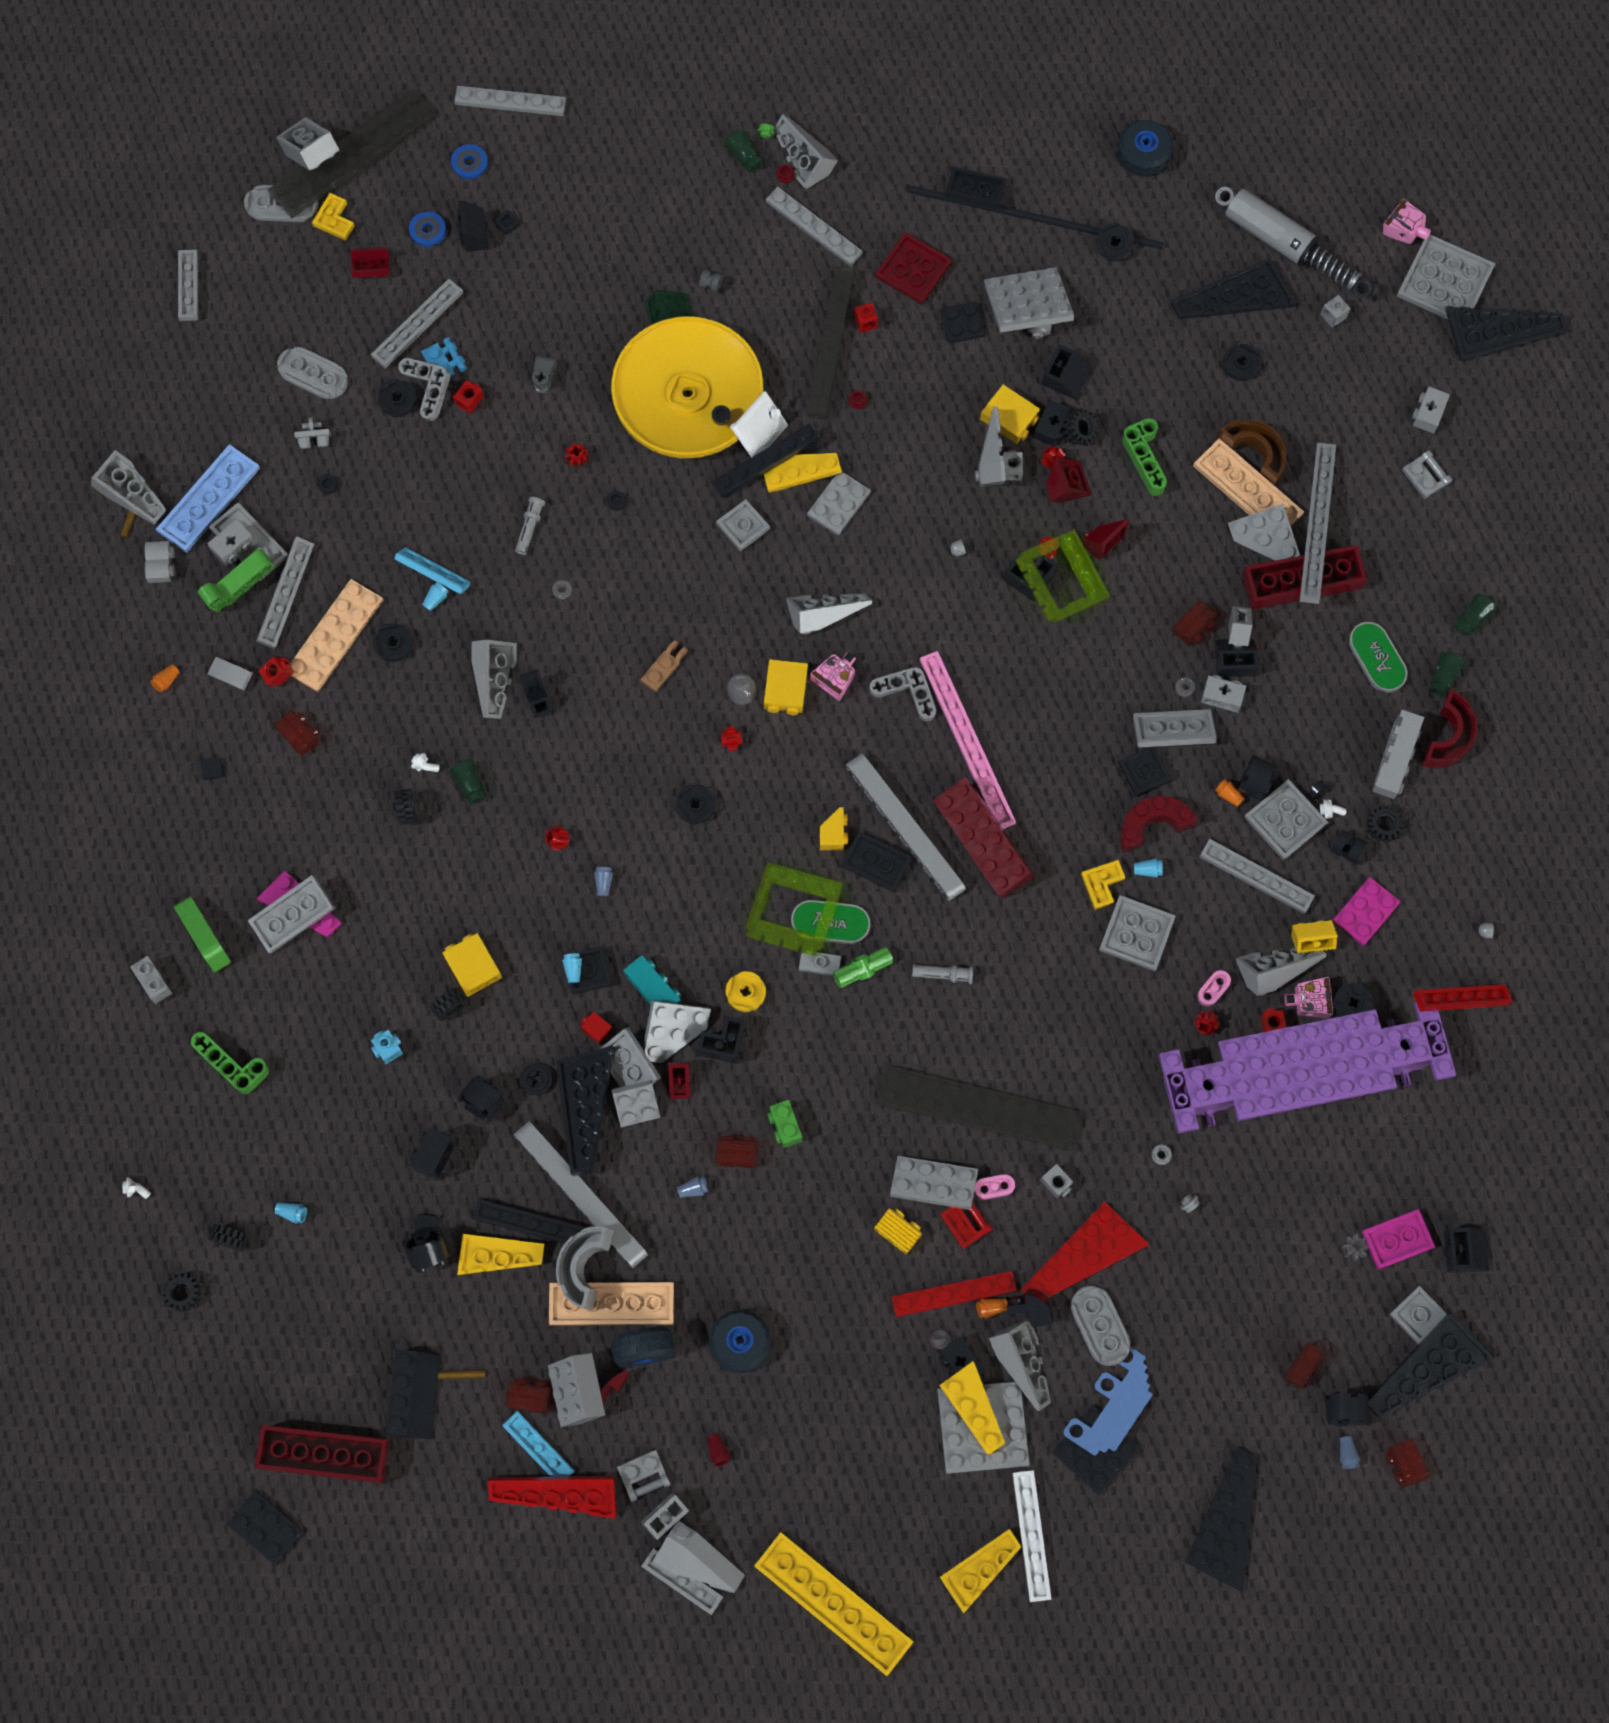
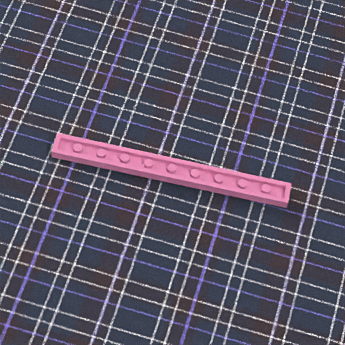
M938 651L921 657L920 663L981 797L1003 829L1015 825L1014 816Z

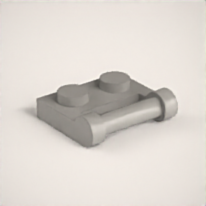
M1430 450L1402 469L1424 499L1453 481L1450 475L1447 476L1432 457L1433 454ZM1427 462L1441 481L1437 483L1422 463Z
M656 1450L617 1467L631 1502L658 1488L670 1486ZM659 1473L660 1479L633 1490L631 1484Z

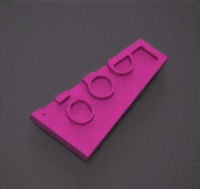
M284 871L257 900L269 906L299 885V883ZM329 913L309 928L328 938L342 923L332 913Z

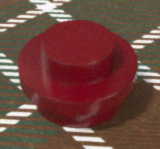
M781 165L776 171V177L782 183L791 182L794 178V170L789 165Z
M859 390L852 392L848 399L849 405L854 409L864 408L867 404L866 394Z

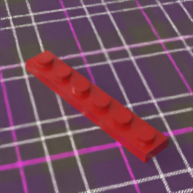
M1506 984L1417 990L1413 993L1420 1012L1508 1006L1513 1003Z
M1009 1271L896 1295L891 1298L895 1316L901 1317L1017 1292L1013 1272Z

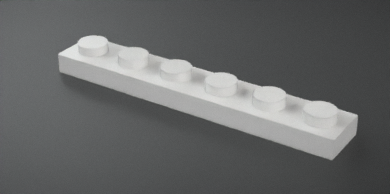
M1034 1470L1012 1473L1029 1601L1051 1600Z

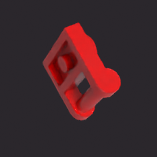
M973 1202L969 1212L981 1228L978 1232L961 1208L950 1207L940 1214L962 1249L993 1230L992 1226L987 1224Z

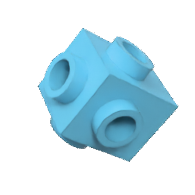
M383 1030L375 1034L374 1039L371 1040L374 1045L371 1047L377 1058L381 1056L385 1064L403 1055L398 1046L401 1042L396 1033L391 1035L389 1030Z

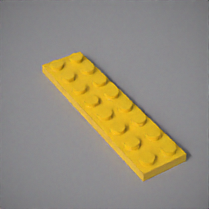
M781 1532L754 1565L755 1568L886 1676L889 1675L913 1643L910 1638Z

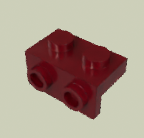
M387 247L350 250L352 278L389 276L390 260Z

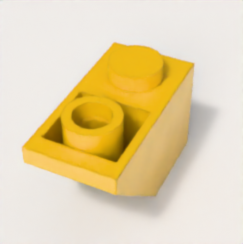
M839 807L820 826V850H844V845H848V833H844V826H847V814H844V807Z

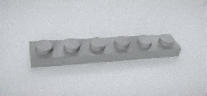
M457 86L454 102L455 105L564 116L566 97Z
M779 187L766 198V203L850 267L863 254L861 249Z
M448 279L371 354V357L386 369L463 294V290Z
M297 536L295 537L256 642L273 649L276 648L312 552L313 543Z
M1209 839L1200 855L1201 859L1303 914L1306 913L1315 895Z

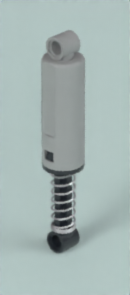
M1222 187L1216 192V201L1220 205L1227 207L1225 215L1228 219L1300 267L1309 260L1311 266L1316 265L1317 270L1322 269L1323 274L1328 273L1329 278L1334 277L1335 282L1340 281L1341 286L1346 285L1347 289L1353 291L1356 296L1366 298L1373 294L1375 286L1371 280L1365 279L1360 273L1356 274L1357 271H1351V267L1347 268L1344 266L1345 263L1341 264L1338 262V259H1333L1332 254L1330 256L1325 253L1326 250L1324 252L1319 249L1320 246L1317 248L1320 240L1318 236L1247 189L1243 188L1236 193L1233 188ZM1226 191L1230 193V199L1227 202L1222 198L1223 193ZM1362 283L1368 285V291L1365 294L1360 292V285Z

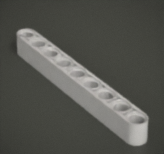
M860 754L845 765L847 771H851L852 777L857 784L865 789L864 793L871 802H875L877 805L875 807L883 817L885 816L888 819V824L895 832H898L899 838L905 846H909L912 850L911 854L918 863H922L924 866L922 868L930 878L932 877L936 881L935 885L942 893L946 894V899L950 901L965 891L966 888L963 882L867 758Z
M528 1121L513 1134L530 1155H533L538 1164L548 1172L554 1182L562 1188L563 1192L574 1201L579 1210L589 1218V1221L594 1226L607 1227L614 1230L611 1245L630 1264L629 1266L632 1269L648 1256L643 1247L579 1176L573 1177L570 1174V1166L531 1122Z

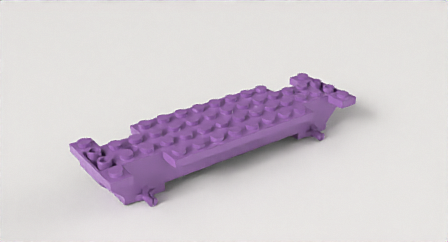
M1415 1001L1413 1004L1418 1018L1417 1022L1395 1026L1394 1019L1385 1021L1387 1028L1381 1029L1377 1011L1371 1010L1218 1042L1221 1062L1201 1065L1200 1059L1191 1060L1193 1067L1184 1069L1179 1050L1159 1053L1163 1079L1177 1132L1179 1134L1198 1130L1199 1126L1196 1115L1205 1116L1208 1127L1215 1126L1213 1114L1219 1110L1228 1109L1231 1106H1234L1237 1121L1393 1090L1397 1088L1394 1075H1401L1403 1087L1410 1086L1412 1083L1409 1073L1414 1070L1423 1069L1428 1065H1431L1435 1081L1455 1077L1456 1072L1439 1011L1420 1012ZM1400 1042L1407 1043L1409 1050L1402 1049ZM1209 1082L1213 1089L1206 1090L1203 1087V1083Z

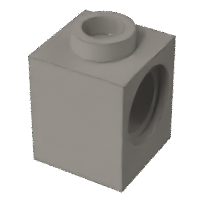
M1338 295L1323 306L1320 315L1333 328L1347 318L1350 308Z
M1014 450L1003 452L1006 480H1022V452ZM1009 463H1014V464H1016L1017 466H1016V467H1010L1008 464H1009Z
M1057 1164L1042 1176L1040 1180L1056 1198L1060 1195L1064 1198L1072 1190L1070 1186L1073 1184V1181ZM1053 1179H1061L1063 1186L1060 1188L1055 1187Z

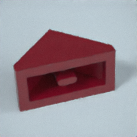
M689 1062L668 1063L670 1099L690 1098Z

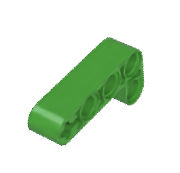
M1148 418L1128 426L1124 431L1122 442L1148 492L1153 496H1160L1165 490L1167 480L1147 442L1155 438L1158 430L1157 422L1154 419ZM1149 428L1152 432H1147L1145 429ZM1131 435L1134 436L1136 439H1130L1127 436ZM1141 451L1144 455H1138L1136 452ZM1145 467H1150L1152 471L1145 470Z
M258 549L216 585L213 583L203 585L198 590V594L209 609L221 612L220 609L226 605L227 607L264 577L274 567V564L263 549Z
M191 896L173 906L214 973L232 963Z
M198 1032L191 1038L193 1048L242 1094L252 1092L269 1074V1067L260 1058L252 1059L242 1069L205 1033ZM200 1040L204 1041L209 1047L207 1050L202 1045H199L198 1042ZM214 1053H220V1058L218 1060H211V1057ZM263 1065V1070L260 1073H254L256 1066ZM229 1066H234L233 1073H225ZM246 1079L249 1081L246 1087L240 1088L239 1085L242 1080Z

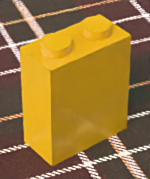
M1002 385L982 410L980 420L989 424L993 407L998 406L1000 433L1018 444L1020 440L1024 441L1029 434L1028 429L1031 426L1035 427L1039 422L1040 408L1005 385Z
M769 659L764 709H767L770 713L786 711L789 715L803 713L808 672L807 663Z
M478 933L467 935L462 939V942L457 945L455 943L451 944L442 952L467 997L502 978Z

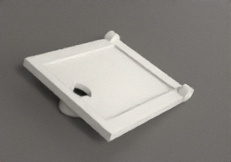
M764 391L740 419L730 425V428L752 458L770 447L786 429L788 424L767 392Z

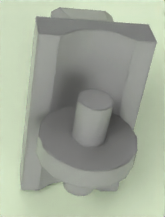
M309 417V423H303L302 428L310 429V431L294 432L295 438L298 439L300 449L311 448L310 438L317 437L318 447L329 446L331 430H315V428H321L322 423L314 422V418Z

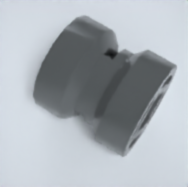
M704 269L700 277L699 286L702 288L709 287L711 291L718 292L723 275L719 273L712 274L710 270Z

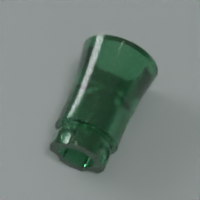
M738 130L727 138L724 147L735 156L749 173L762 165L763 161L750 142L745 130Z
M1476 593L1470 604L1454 623V627L1463 636H1469L1471 632H1474L1488 617L1497 611L1496 606L1486 596Z
M1441 652L1429 690L1439 696H1447L1457 676L1465 666L1466 661L1453 653Z
M473 759L462 761L449 769V773L455 779L470 805L483 800L487 796Z

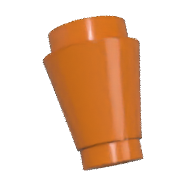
M171 664L152 676L153 679L150 683L158 692L166 691L180 672Z
M1224 779L1215 789L1219 797L1236 807L1244 800V797L1230 780Z
M1006 1298L981 1299V1301L976 1303L977 1313L980 1318L988 1319L1007 1311Z

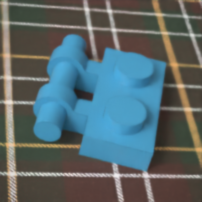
M447 337L443 340L444 348L441 349L439 344L436 343L422 350L421 353L427 363L446 368L450 372L451 378L455 376L454 368L458 367L460 372H463L467 367L464 364V358L457 352L456 344ZM449 353L453 358V360L450 362H448L445 356ZM438 374V377H443L444 374Z

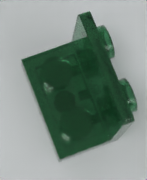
M655 290L645 301L651 325L675 317H693L687 293Z

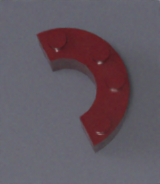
M1450 690L1445 697L1440 711V715L1445 717L1451 724L1453 730L1452 738L1444 742L1432 741L1427 748L1421 766L1427 768L1451 766L1464 757L1475 741L1478 729L1476 714L1473 713L1470 703L1453 690Z
M1167 796L1146 798L1134 805L1125 817L1120 832L1122 853L1141 847L1144 841L1142 836L1143 828L1151 822H1165L1179 833L1195 827L1198 819L1186 804L1175 798Z

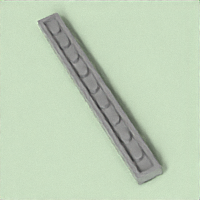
M1317 443L1299 602L1319 604L1336 453L1335 444Z

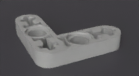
M410 358L402 359L398 367L402 374L428 382L420 408L421 416L429 421L437 419L449 384L450 372L439 365ZM410 365L415 368V371L412 369L406 370L405 367ZM428 367V373L425 376H421L422 368ZM442 373H443V374H444L443 377H440V378H439V377H438V374H442ZM434 389L439 390V395L436 398L431 396ZM432 409L433 412L428 414L427 410Z
M910 668L879 677L870 683V693L874 697H883L910 689L920 719L931 721L935 718L936 707L924 673L920 668ZM912 673L920 675L918 677V686H916L915 679H911ZM898 678L902 681V685L894 687L891 681ZM888 680L889 690H887V686L882 687L881 692H878L877 689L874 690L875 684L884 686L886 685L885 681ZM923 690L927 696L924 699H919L916 697V692ZM926 702H927V704H926L927 709H928V710H932V711L930 712V716H927L926 713L923 714V712H924V705H923V704L926 703Z

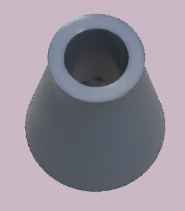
M596 867L594 877L597 896H609V889L614 874L610 867Z
M697 1176L677 1187L680 1198L703 1196L706 1192H709L704 1176Z
M1352 1437L1340 1438V1464H1342L1343 1469L1359 1467L1361 1460Z

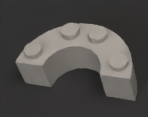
M589 1227L581 1230L575 1236H571L563 1245L556 1263L557 1282L564 1296L574 1305L592 1312L598 1291L592 1289L587 1284L584 1277V1266L594 1253L609 1251L614 1230L607 1227Z

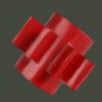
M572 443L570 448L566 447L568 454L565 455V460H570L571 467L574 464L581 467L582 462L587 463L588 449L583 450L582 443L580 445Z
M1051 446L1043 451L1041 462L1045 468H1051L1056 457L1063 458L1065 453L1061 448L1058 449Z
M734 726L725 727V732L720 733L723 747L728 746V751L738 750L737 745L742 744L740 730H735Z
M555 825V828H550L546 832L545 841L547 846H551V850L560 851V848L564 849L569 844L570 836L568 831L564 830V827Z
M1211 1010L1206 1013L1201 1011L1194 1020V1023L1197 1024L1196 1030L1204 1036L1208 1033L1214 1035L1221 1023L1217 1022L1218 1015L1211 1012Z

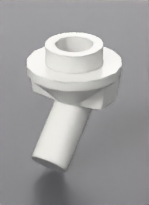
M418 753L411 760L412 769L418 771L422 769L432 772L439 771L438 764L427 763L428 758L425 753Z
M1324 799L1323 804H1320V814L1324 815L1325 819L1332 818L1333 813L1341 816L1346 814L1345 808L1332 805L1331 800Z
M129 1177L122 1184L123 1194H127L128 1198L135 1191L145 1199L151 1194L145 1187L134 1182Z

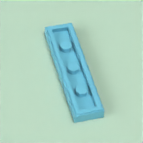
M404 547L395 555V560L459 594L463 593L470 586L471 582L407 547Z
M518 1411L502 1425L550 1477L571 1476L575 1472Z

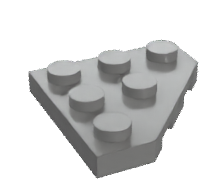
M1284 504L1228 523L1234 542L1276 561L1300 556Z
M652 1000L643 1044V1050L651 1062L663 1063L701 1034V1031H705L708 1027L711 1009L709 1007Z

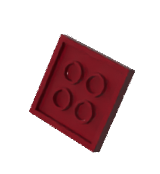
M905 232L875 273V278L922 305L951 265L952 259Z

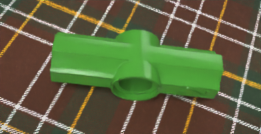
M883 947L869 955L858 956L850 964L833 971V978L839 988L845 987L857 980L870 978L875 974V971L892 964L893 957L888 948Z

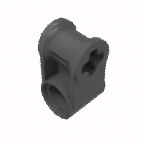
M536 356L532 380L537 392L546 393L549 391L556 370V358Z

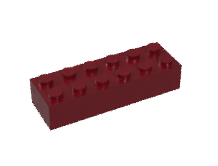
M1354 545L1325 551L1320 597L1363 589L1367 578L1358 546ZM1304 555L1245 566L1242 578L1252 610L1300 601Z
M964 777L933 800L999 897H1006L1035 876L969 779Z
M261 1425L255 1468L274 1472L384 1484L390 1442L385 1439Z

